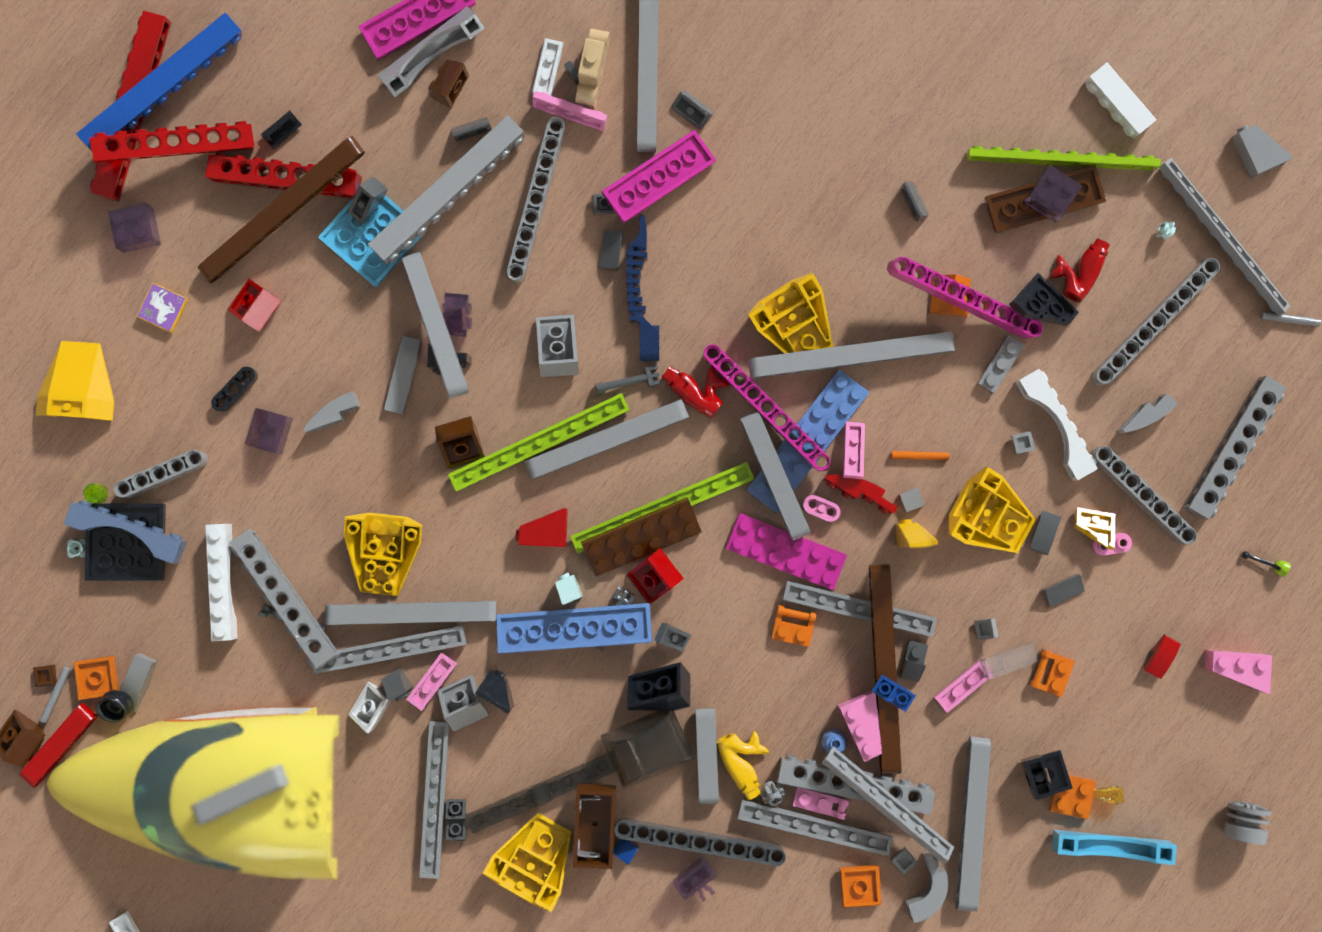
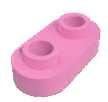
M810 495L803 501L805 512L820 519L832 522L840 516L839 506L826 499ZM810 501L815 502V508L812 509L809 507ZM829 508L833 510L831 516L827 515V509Z
M1124 533L1115 534V547L1113 550L1107 548L1103 550L1101 544L1094 540L1092 542V550L1097 555L1127 552L1132 546L1131 538ZM1122 539L1125 541L1124 546L1120 545V540Z

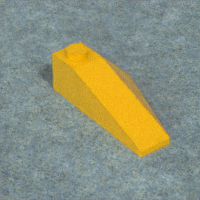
M911 519L900 520V524H895L897 547H925L938 544V540L920 524L912 523Z

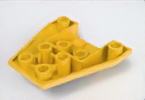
M61 341L37 396L36 416H61L113 421L115 401L101 344Z
M363 513L344 517V539L360 592L399 596L421 545L422 524L405 516L378 513Z

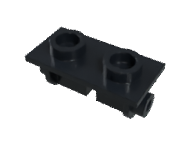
M289 110L261 135L274 149L302 124Z

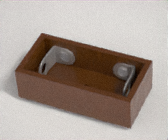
M577 784L573 853L574 868L612 869L616 785ZM593 821H597L598 824H597V825H593L592 822H593Z

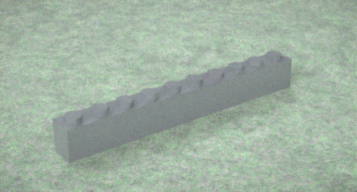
M507 115L369 242L370 249L386 265L389 262L393 263L399 257L398 254L403 249L407 250L413 244L412 241L417 236L421 237L427 231L426 228L431 223H437L441 218L440 215L445 210H451L455 205L454 202L459 197H465L472 185L476 186L479 184L486 172L490 173L493 171L500 159H506L513 147H518L524 141V131Z

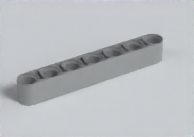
M757 411L740 418L743 429L792 541L811 534L759 412Z
M1101 446L1091 451V455L1097 462L1096 465L1178 544H1192L1196 541V531L1111 448ZM1100 450L1105 453L1103 460L1098 456ZM1113 464H1117L1119 467L1117 473H1114L1112 470ZM1128 477H1130L1133 482L1131 487H1129L1126 484V479ZM1142 490L1146 493L1145 500H1142L1140 497ZM1156 504L1160 506V512L1158 514L1154 511V506ZM1170 517L1174 520V525L1172 527L1168 525V520ZM1184 531H1186L1188 534V538L1186 540H1183L1182 533Z

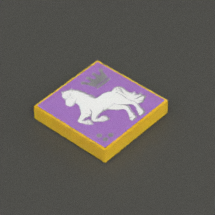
M152 282L136 317L173 333L189 299Z

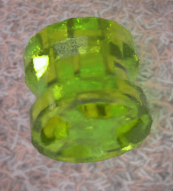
M89 484L85 487L83 495L88 502L101 503L107 499L108 490L102 484Z

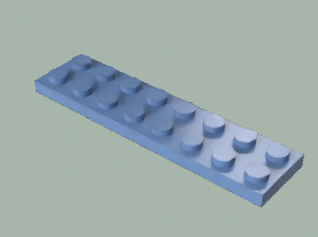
M839 369L797 425L825 451L869 394V391ZM791 431L788 436L790 439L796 440L799 438V433ZM784 440L776 450V453L794 492L812 466ZM805 444L802 450L804 453L809 454L813 451V447L810 444ZM761 470L746 491L777 513L779 511Z
M650 603L496 615L498 654L653 643Z

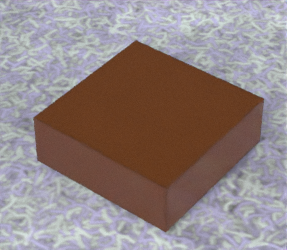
M55 665L33 668L35 687L56 684Z

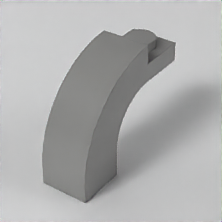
M928 851L922 853L929 875L928 885L921 894L905 900L910 917L914 923L923 921L935 914L942 906L948 891L947 872L943 867H939L938 859Z

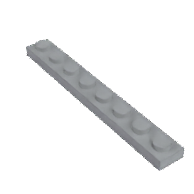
M790 581L786 582L783 600L871 622L870 601ZM893 607L894 628L933 637L937 618Z
M464 626L339 649L337 651L340 655L321 669L314 667L313 672L318 674L466 645Z
M429 721L419 878H440L449 725L446 721Z
M835 747L829 749L822 761L826 767L943 864L948 862L954 846Z
M745 799L741 800L737 817L739 820L889 856L893 840L892 835Z

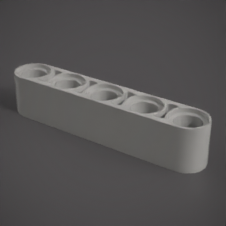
M190 450L118 481L114 485V493L118 497L132 498L203 468L208 463V456L203 451ZM196 454L200 456V461L197 464L193 460ZM178 462L182 463V469L180 471L176 470V464ZM161 469H163L164 471V477L162 479L158 477V472ZM143 477L146 478L145 486L141 485V479ZM127 484L129 490L124 494L123 487Z
M715 708L695 709L699 804H719Z
M279 764L207 797L190 807L199 826L290 783L283 765Z

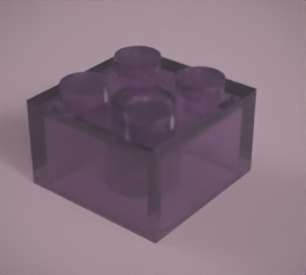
M1049 165L1029 192L1024 203L1056 223L1062 218L1082 185Z
M147 203L108 211L116 249L126 253L161 244L154 209Z

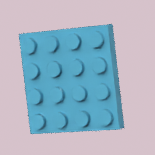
M386 195L382 203L363 224L348 213L353 201L351 199L318 236L321 241L375 288L380 285L402 260L401 257L405 256L421 238L417 236L412 241L413 244L407 250L403 249L398 254L397 260L393 263L389 262L387 265L370 249L368 243L403 212Z

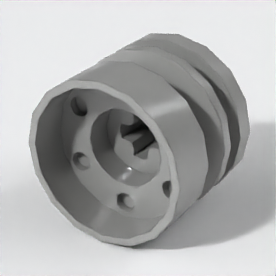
M1229 801L1228 807L1237 810V812L1227 811V815L1235 818V822L1227 821L1225 823L1224 836L1242 842L1267 845L1268 831L1261 828L1260 824H1270V820L1261 816H1271L1272 811L1251 802Z

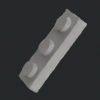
M1006 336L977 384L994 394L1024 345L1011 336Z

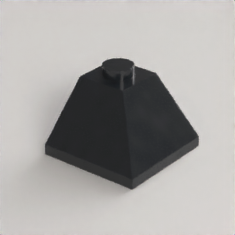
M490 670L475 694L509 714L514 707L508 679L505 678L506 675L500 670Z

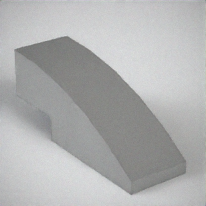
M351 391L329 402L310 419L304 427V431L312 433L345 421L343 413L361 407L356 393Z
M1167 393L1160 395L1152 405L1149 402L1143 403L1117 432L1121 434L1146 427L1164 417L1178 403Z
M141 653L134 655L121 689L122 692L127 693L133 701L131 712L134 714L137 712L152 680L151 675L158 662Z

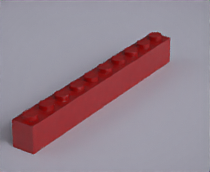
M143 10L142 16L138 19L137 33L133 36L132 50L127 56L128 64L126 70L122 73L121 88L117 91V100L159 66L171 22L165 16ZM144 116L138 120L139 123L133 129L126 130L127 134H133L135 130L141 129ZM113 141L107 145L109 147L107 150L112 152L118 148V144ZM128 141L127 147L134 150L137 141ZM131 160L96 163V173L94 179L90 182V192L97 197L119 202Z

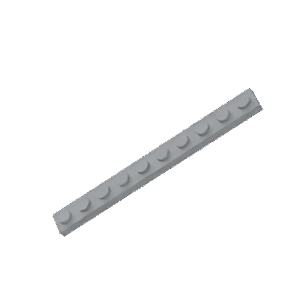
M1170 158L1159 167L1162 175L1172 183L1174 190L1181 194L1185 199L1186 205L1193 209L1197 214L1198 220L1209 229L1210 235L1218 240L1222 250L1230 255L1234 265L1244 273L1246 280L1255 286L1258 295L1267 301L1271 311L1275 312L1278 316L1285 313L1290 304L1174 160Z

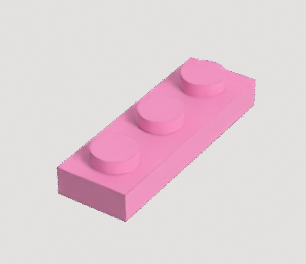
M846 422L843 478L863 479L865 423Z
M442 652L406 700L422 711L457 663Z
M977 661L936 694L934 698L944 711L948 713L992 676L982 663Z

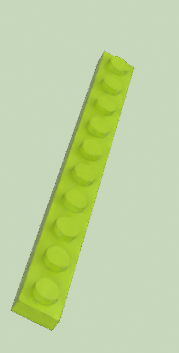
M973 146L966 152V161L1090 167L1095 165L1096 168L1155 171L1161 165V159L1154 158L1151 155L1139 158L1133 154L1121 157L1116 156L1114 153H1108L1103 156L1097 155L1095 152H1088L1084 155L1078 154L1076 151H1069L1067 153H1059L1058 150L1040 152L1039 149L1021 151L1020 148L1002 150L1001 147L983 149L982 146Z
M622 393L451 472L448 476L455 491L458 492L630 411Z
M745 462L570 536L577 554L584 551L581 544L583 540L688 497L691 506L754 480L748 462Z

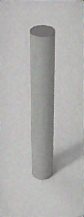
M1270 312L1261 313V319L1316 327H1319L1321 323L1320 319L1285 314L1278 316L1276 313Z
M63 667L39 721L43 723L48 722L71 671L70 668Z

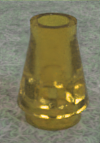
M1118 785L1095 788L1094 800L1118 805L1124 802V790L1118 787Z

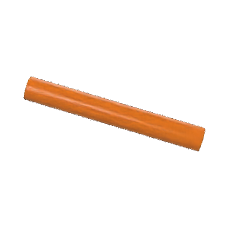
M891 451V459L949 460L950 458L949 452Z

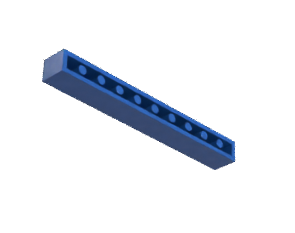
M225 12L76 133L77 137L92 152L89 137H94V133H106V136L114 135L116 131L133 129L139 123L138 120L144 116L146 118L153 112L152 108L157 104H164L168 100L167 96L172 92L177 93L181 90L182 84L185 81L193 80L201 68L206 69L212 64V59L225 54L226 48L229 45H236L241 40V29Z

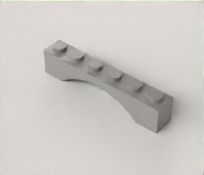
M467 6L377 76L387 90L396 97L410 86L414 78L430 61L447 49L470 40L482 31L484 26L477 15Z

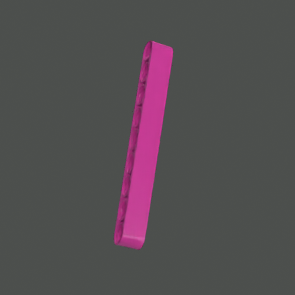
M907 257L895 258L887 264V271L891 276L1021 338L1037 337L1043 331L1040 321L1022 318L1013 308ZM897 262L901 265V270H898ZM914 271L917 272V279L914 276ZM931 279L934 281V287L931 285ZM947 287L951 290L950 294L947 292ZM964 295L967 297V302L964 300Z
M714 344L708 345L704 349L707 363L756 412L758 411L817 472H824L829 468V456L730 357ZM711 350L718 352V356L713 359L707 355ZM723 364H730L732 367L730 371L723 372L721 370ZM737 377H742L745 379V383L739 386L734 383V380ZM751 390L758 392L759 395L756 399L748 397V393ZM764 404H770L772 410L765 413L761 410V407ZM782 417L786 423L783 426H777L775 424L776 418ZM791 431H797L799 438L792 440L788 434ZM805 444H810L813 447V451L806 454L803 452L802 447ZM824 458L827 465L825 467H818L816 460Z

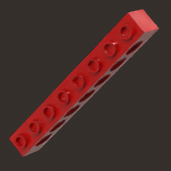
M246 121L235 122V125L227 126V123H216L215 127H207V124L195 125L194 129H187V126H177L175 130L167 131V128H156L155 132L139 129L135 130L133 134H127L126 131H116L114 135L106 136V133H94V137H89L94 163L251 150L255 148L252 126L247 124ZM233 131L238 134L239 138L236 141H230L227 134ZM210 133L218 135L219 140L216 143H211L207 139ZM190 135H196L199 138V142L192 145L188 142L187 138ZM172 136L177 137L179 140L178 145L170 146L167 142L168 138ZM149 139H157L159 145L156 148L149 147L147 145ZM136 140L139 143L138 148L135 150L129 149L127 147L128 141ZM111 141L116 142L118 148L116 151L107 150V144Z
M216 153V155H208L205 177L212 182L286 191L300 179L302 174L307 173L315 164L301 166L297 162L283 164L282 161L275 159L267 162L258 157H253L250 160L240 155H234L233 158L223 153ZM232 165L231 170L226 172L227 167ZM250 167L249 173L244 174L245 170ZM348 168L318 195L354 199L359 185H361L362 177L356 170ZM268 169V174L263 177V172ZM287 172V176L281 179V175ZM343 178L342 184L336 186L337 180Z

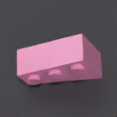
M1205 650L1204 669L1259 692L1270 694L1272 655Z
M870 690L837 705L861 759L865 762L882 754L876 694Z

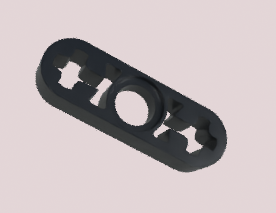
M247 366L241 368L212 398L211 405L213 409L219 412L228 411L256 382L258 378L256 370ZM245 372H252L250 380L246 378L242 383L237 381L238 379L243 380L246 377ZM233 384L239 386V392L235 395L230 393V387ZM224 393H226L229 397H232L231 400L227 398L223 402L225 404L224 407H218V400H224L227 397L226 395H224Z

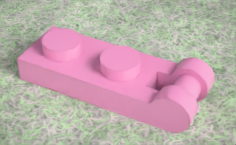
M796 787L792 806L845 820V809L849 805L850 800L815 790ZM833 803L839 804L837 810L832 809Z

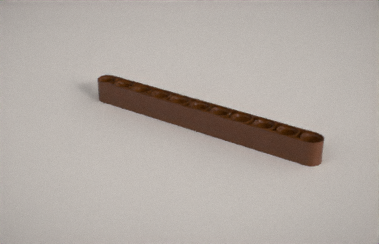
M350 136L341 142L200 263L197 268L207 281L213 283L359 160L365 154V151L356 139Z
M869 565L875 685L881 675L897 683L890 565ZM876 694L882 754L879 755L881 775L901 774L898 707Z

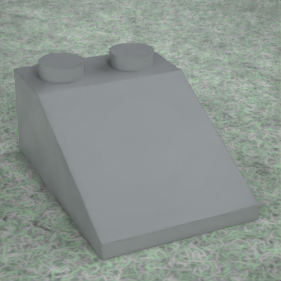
M574 314L536 317L540 377L579 375Z

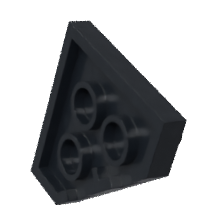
M1037 273L1009 304L1022 318L1065 326L1071 323L1079 313L1040 273Z

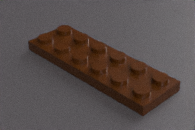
M1094 165L988 195L985 197V202L994 232L997 234L1105 203L1106 199L1096 166Z
M686 497L583 540L581 544L595 576H599L654 553L660 548H666L697 535L702 531L690 501Z

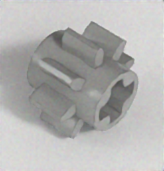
M775 781L766 782L762 786L763 790L760 791L764 803H769L771 806L778 805L783 800L782 796L785 795L781 783L776 784Z

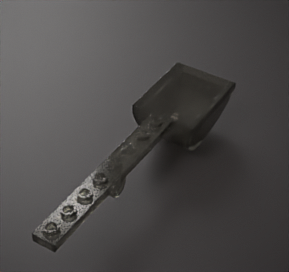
M655 711L600 735L607 751L606 754L466 814L465 817L472 833L533 807L542 806L556 797L577 789V784H589L616 772L624 790L693 760V754L675 712Z

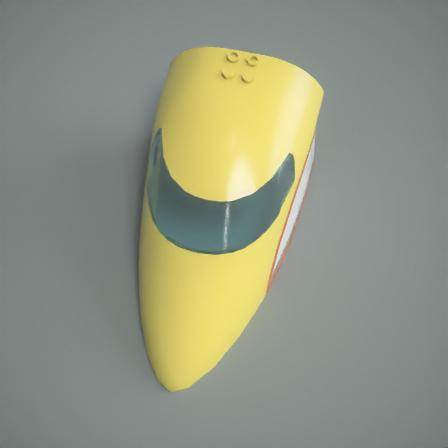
M270 706L224 709L154 722L116 734L80 750L57 766L47 779V789L52 798L68 812L97 828L165 856L198 865L250 875L287 879H337V858H332L333 739L339 736V715H317V706ZM279 764L283 765L290 784L210 822L197 825L190 807L191 805Z

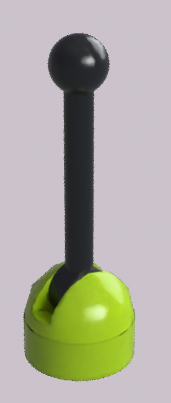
M1247 551L1242 552L1244 559L1250 558L1273 567V571L1279 576L1286 577L1290 570L1289 562L1277 561L1272 563L1250 555Z

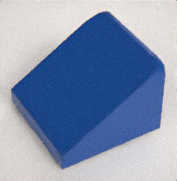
M620 839L613 850V854L629 865L639 845L630 840Z

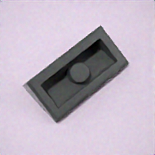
M685 90L679 93L671 106L673 110L700 130L714 113Z
M484 117L452 128V134L458 142L491 131L492 129L488 117Z
M903 183L900 189L915 220L919 221L927 217L929 214L914 183Z
M604 230L599 268L618 271L623 231Z
M1074 574L1041 589L1049 607L1085 592L1080 574Z

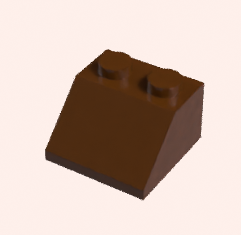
M446 60L445 64H441L436 80H433L428 88V93L432 99L452 108L469 78L465 64L452 60Z
M472 416L435 427L436 440L448 469L485 457Z
M15 709L0 730V757L4 762L24 767L31 760L36 748L42 744L45 733L40 725Z

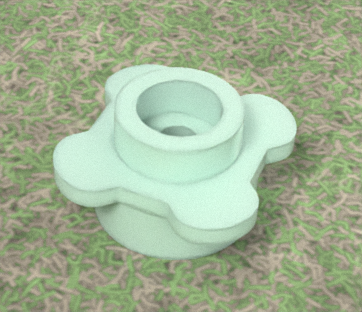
M1173 221L1170 223L1163 222L1158 227V232L1155 236L1157 238L1161 236L1164 240L1169 239L1176 230L1174 227L1175 223Z
M70 539L67 542L68 557L80 556L84 558L86 540L80 539L75 541Z

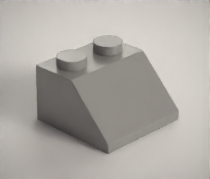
M473 675L437 690L444 719L453 732L489 716L484 699L475 694L479 687Z

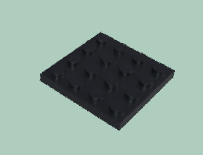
M92 503L91 507L96 509L98 506L109 509V513L113 515L119 513L128 516L127 520L132 522L134 520L145 522V526L151 529L153 526L164 529L163 533H165L166 504ZM113 526L99 527L86 531L85 581L165 580V561L154 557L148 546L133 533Z

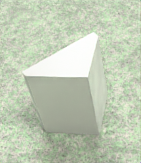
M367 682L348 714L366 733H370L376 728L390 704L386 692L376 685Z

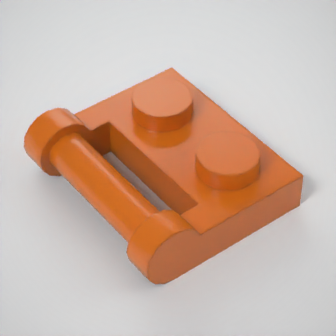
M778 605L771 639L809 647L816 613L801 612ZM782 616L806 620L808 623L807 626L781 620Z
M1041 649V658L1034 678L1030 680L1029 685L1063 697L1075 661ZM1051 658L1053 660L1045 683L1041 684L1040 682L1048 659Z

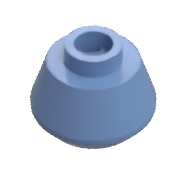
M830 729L822 736V748L827 753L830 748L835 747L839 752L843 753L847 747V737L839 729Z

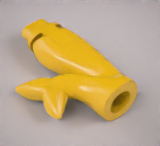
M753 731L748 743L742 742L735 733L727 734L718 739L716 744L721 759L731 778L741 790V793L745 794L747 800L759 796L760 790L758 786L760 784L757 782V774L754 768L737 754H769L768 749L759 744L758 734Z

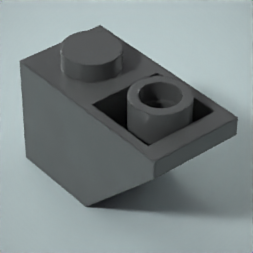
M402 668L381 679L389 702L393 699L396 702L409 695L410 692L408 690L413 688Z

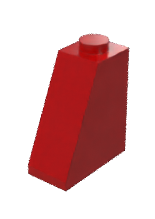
M563 508L520 525L519 530H516V541H519V545L566 547L568 509Z

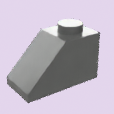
M374 177L359 185L348 213L361 224L365 223L382 203L388 188Z

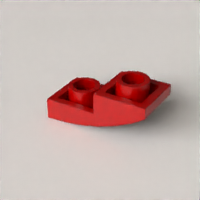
M1163 634L1153 647L1154 654L1144 665V670L1162 679L1178 653L1181 645L1180 642Z

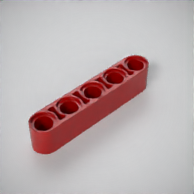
M84 703L76 707L21 770L19 776L32 788L37 787L93 724L98 715Z

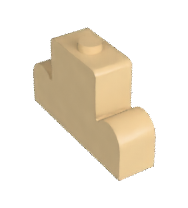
M591 28L589 37L585 39L578 72L579 85L575 102L576 105H583L585 108L594 111L611 39L610 32Z

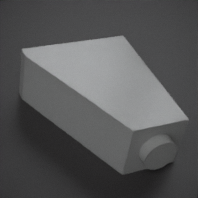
M1248 125L1243 126L1237 130L1238 133L1231 137L1250 178L1293 159L1290 153L1257 125L1250 128Z

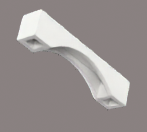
M1038 369L1016 381L1015 383L1024 399L1030 400L1042 407L1056 422L1064 444L1063 466L1071 480L1078 481L1097 470L1095 458L1091 454L1089 455L1086 450L1087 445L1085 441L1079 438L1076 432V425L1068 419L1066 408L1062 404L1060 405L1057 400V392L1050 388L1047 375Z
M232 524L206 525L211 641L238 639L237 619L232 603L230 586L232 548L230 542L233 540Z

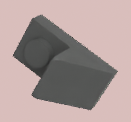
M662 622L654 640L684 652L691 634Z
M908 640L900 678L915 682L920 681L926 668L924 661L928 649L927 644Z

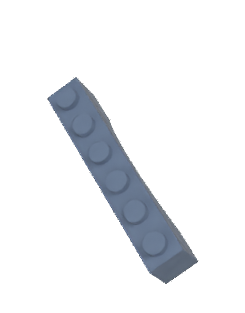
M80 500V502L71 503L64 521L65 525L81 531H90L106 526L121 528L140 538L151 550L154 557L172 564L180 562L187 541L182 540L181 535L175 533L165 534L163 533L164 529L155 526L151 529L145 526V522L139 520L129 521L127 520L128 516L116 513V515L110 514V510L103 507L93 508L91 507L92 503Z

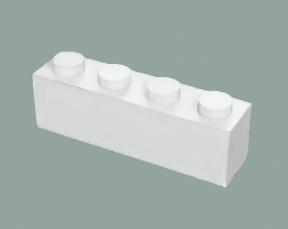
M1107 62L1084 82L1088 91L1096 95L1100 105L1108 109L1113 120L1119 122L1125 134L1132 137V139L1136 138L1157 120Z

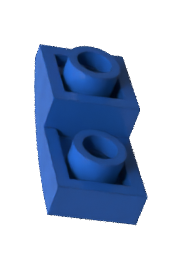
M881 675L872 690L873 693L904 712L908 710L916 697L914 693L884 675Z

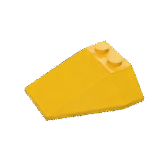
M813 273L784 284L758 301L748 313L756 330L784 354L833 347L823 290Z
M985 467L967 480L949 513V535L965 544L1018 553L1036 519L1004 477L991 468Z
M537 813L492 855L482 874L525 901L552 912L562 890L572 831Z

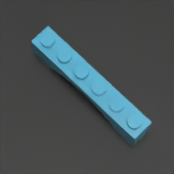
M1053 830L1052 850L1057 854L1115 856L1175 865L1177 845L1169 840Z

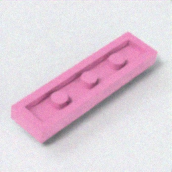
M534 92L533 108L604 132L607 122L606 114L585 108L583 105L570 103L562 98L550 96L545 92Z

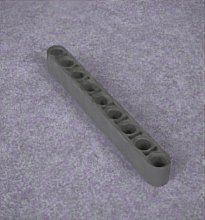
M620 818L617 820L614 829L616 836L624 840L743 861L780 866L786 859L783 848L777 844L658 823ZM625 824L629 830L622 833L619 831L618 826ZM639 828H646L648 833L645 836H640L637 830ZM659 831H664L667 837L659 839L656 834ZM679 834L686 837V840L682 843L677 842L675 839ZM697 838L705 840L702 846H697L694 842ZM717 841H722L724 843V847L722 849H716L714 847V843ZM737 844L743 846V850L739 853L733 851V847ZM755 848L762 849V853L759 856L752 854ZM779 851L781 852V857L773 859L771 857L772 853Z

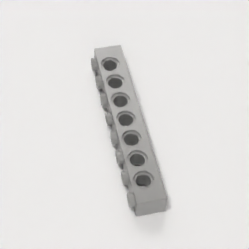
M1268 376L1258 378L1182 508L1202 520L1210 519L1216 514L1217 505L1226 497L1227 488L1236 480L1237 471L1246 463L1245 458L1248 452H1251L1256 446L1255 441L1257 437L1264 432L1266 428L1264 426L1265 423L1274 415V408L1277 403L1283 400L1285 396L1284 391L1287 387ZM1263 395L1267 398L1266 404L1262 401ZM1253 412H1256L1258 415L1256 421L1253 419ZM1244 428L1248 430L1247 437L1243 435ZM1235 444H1236V445L1238 446V448H1239V451H1238L1237 454H1236V453L1234 452V450H1233V446H1234ZM1225 460L1229 463L1228 470L1223 465ZM1215 477L1219 479L1218 486L1214 484ZM1206 493L1210 496L1208 503L1204 500Z
M247 529L230 542L232 545L231 551L237 558L240 557L243 561L242 567L247 573H251L254 577L252 581L258 589L261 588L265 593L263 597L266 602L272 604L276 609L274 613L277 618L283 620L287 625L285 626L286 631L290 636L295 637L299 650L306 653L308 656L306 659L310 666L321 669L340 655L256 532ZM253 548L254 555L253 557L249 558L248 551L249 549ZM263 563L265 571L260 574L258 567ZM274 579L276 586L270 589L269 582ZM282 595H285L287 597V601L284 605L280 603V597ZM295 610L298 613V617L293 621L290 615ZM304 626H307L309 632L304 637L301 634V630ZM314 642H318L320 646L316 653L312 650Z
M792 755L780 758L776 778L778 783L867 801L842 779L840 783L833 784L832 778L836 774L825 765L816 764L817 761L805 759L804 762L797 760L798 757ZM802 767L804 769L803 774L795 776V768ZM816 771H821L823 774L819 780L813 779V774ZM863 771L887 792L891 788L897 787L898 793L893 797L910 811L931 815L935 791L930 788V785L924 783L913 785L911 781L906 779L894 781L892 777L887 775L875 777L873 773ZM912 791H916V798L914 800H909V793Z

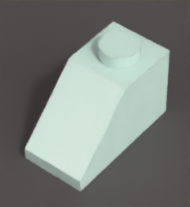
M569 573L558 577L559 581L555 582L563 605L583 596L575 575L570 576Z

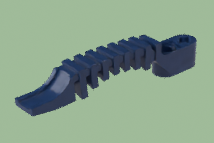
M640 214L638 236L629 244V250L626 251V257L628 258V260L626 259V267H628L626 269V277H628L626 278V286H628L626 293L629 295L627 297V304H630L628 306V313L632 314L629 315L630 323H638L640 325V361H659V325H651L642 316V313H646V306H637V304H642L643 299L642 297H634V295H640V288L633 287L640 286V279L633 277H641V270L633 268L643 269L644 264L643 261L633 259L647 260L648 252L634 251H647L645 215Z

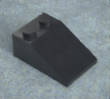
M681 662L628 676V710L675 711L690 707V673Z

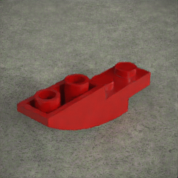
M837 474L825 475L823 478L828 487L833 490L838 488L842 491L841 495L848 500L852 498L856 500L861 494L862 500L869 504L875 503L879 506L878 510L886 515L888 513L894 514L898 508L882 497L886 491L885 489L867 480L843 478V475Z

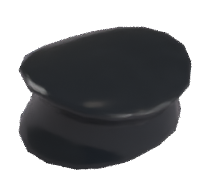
M118 690L105 693L96 705L98 716L109 723L122 721L133 709L131 697L127 693Z

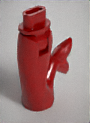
M1097 238L1093 244L1089 245V248L1085 250L1079 261V279L1076 278L1075 272L1066 260L1058 254L1056 258L1057 267L1051 272L1049 278L1053 279L1064 276L1066 282L1063 295L1074 302L1081 303L1092 289L1102 270L1110 244Z
M670 366L661 377L667 382V386H670L685 403L710 419L723 404L716 394V389L729 386L726 380L717 378L716 371L712 366H709L706 378L705 397L701 393L696 381L687 373H680L679 369L675 370Z

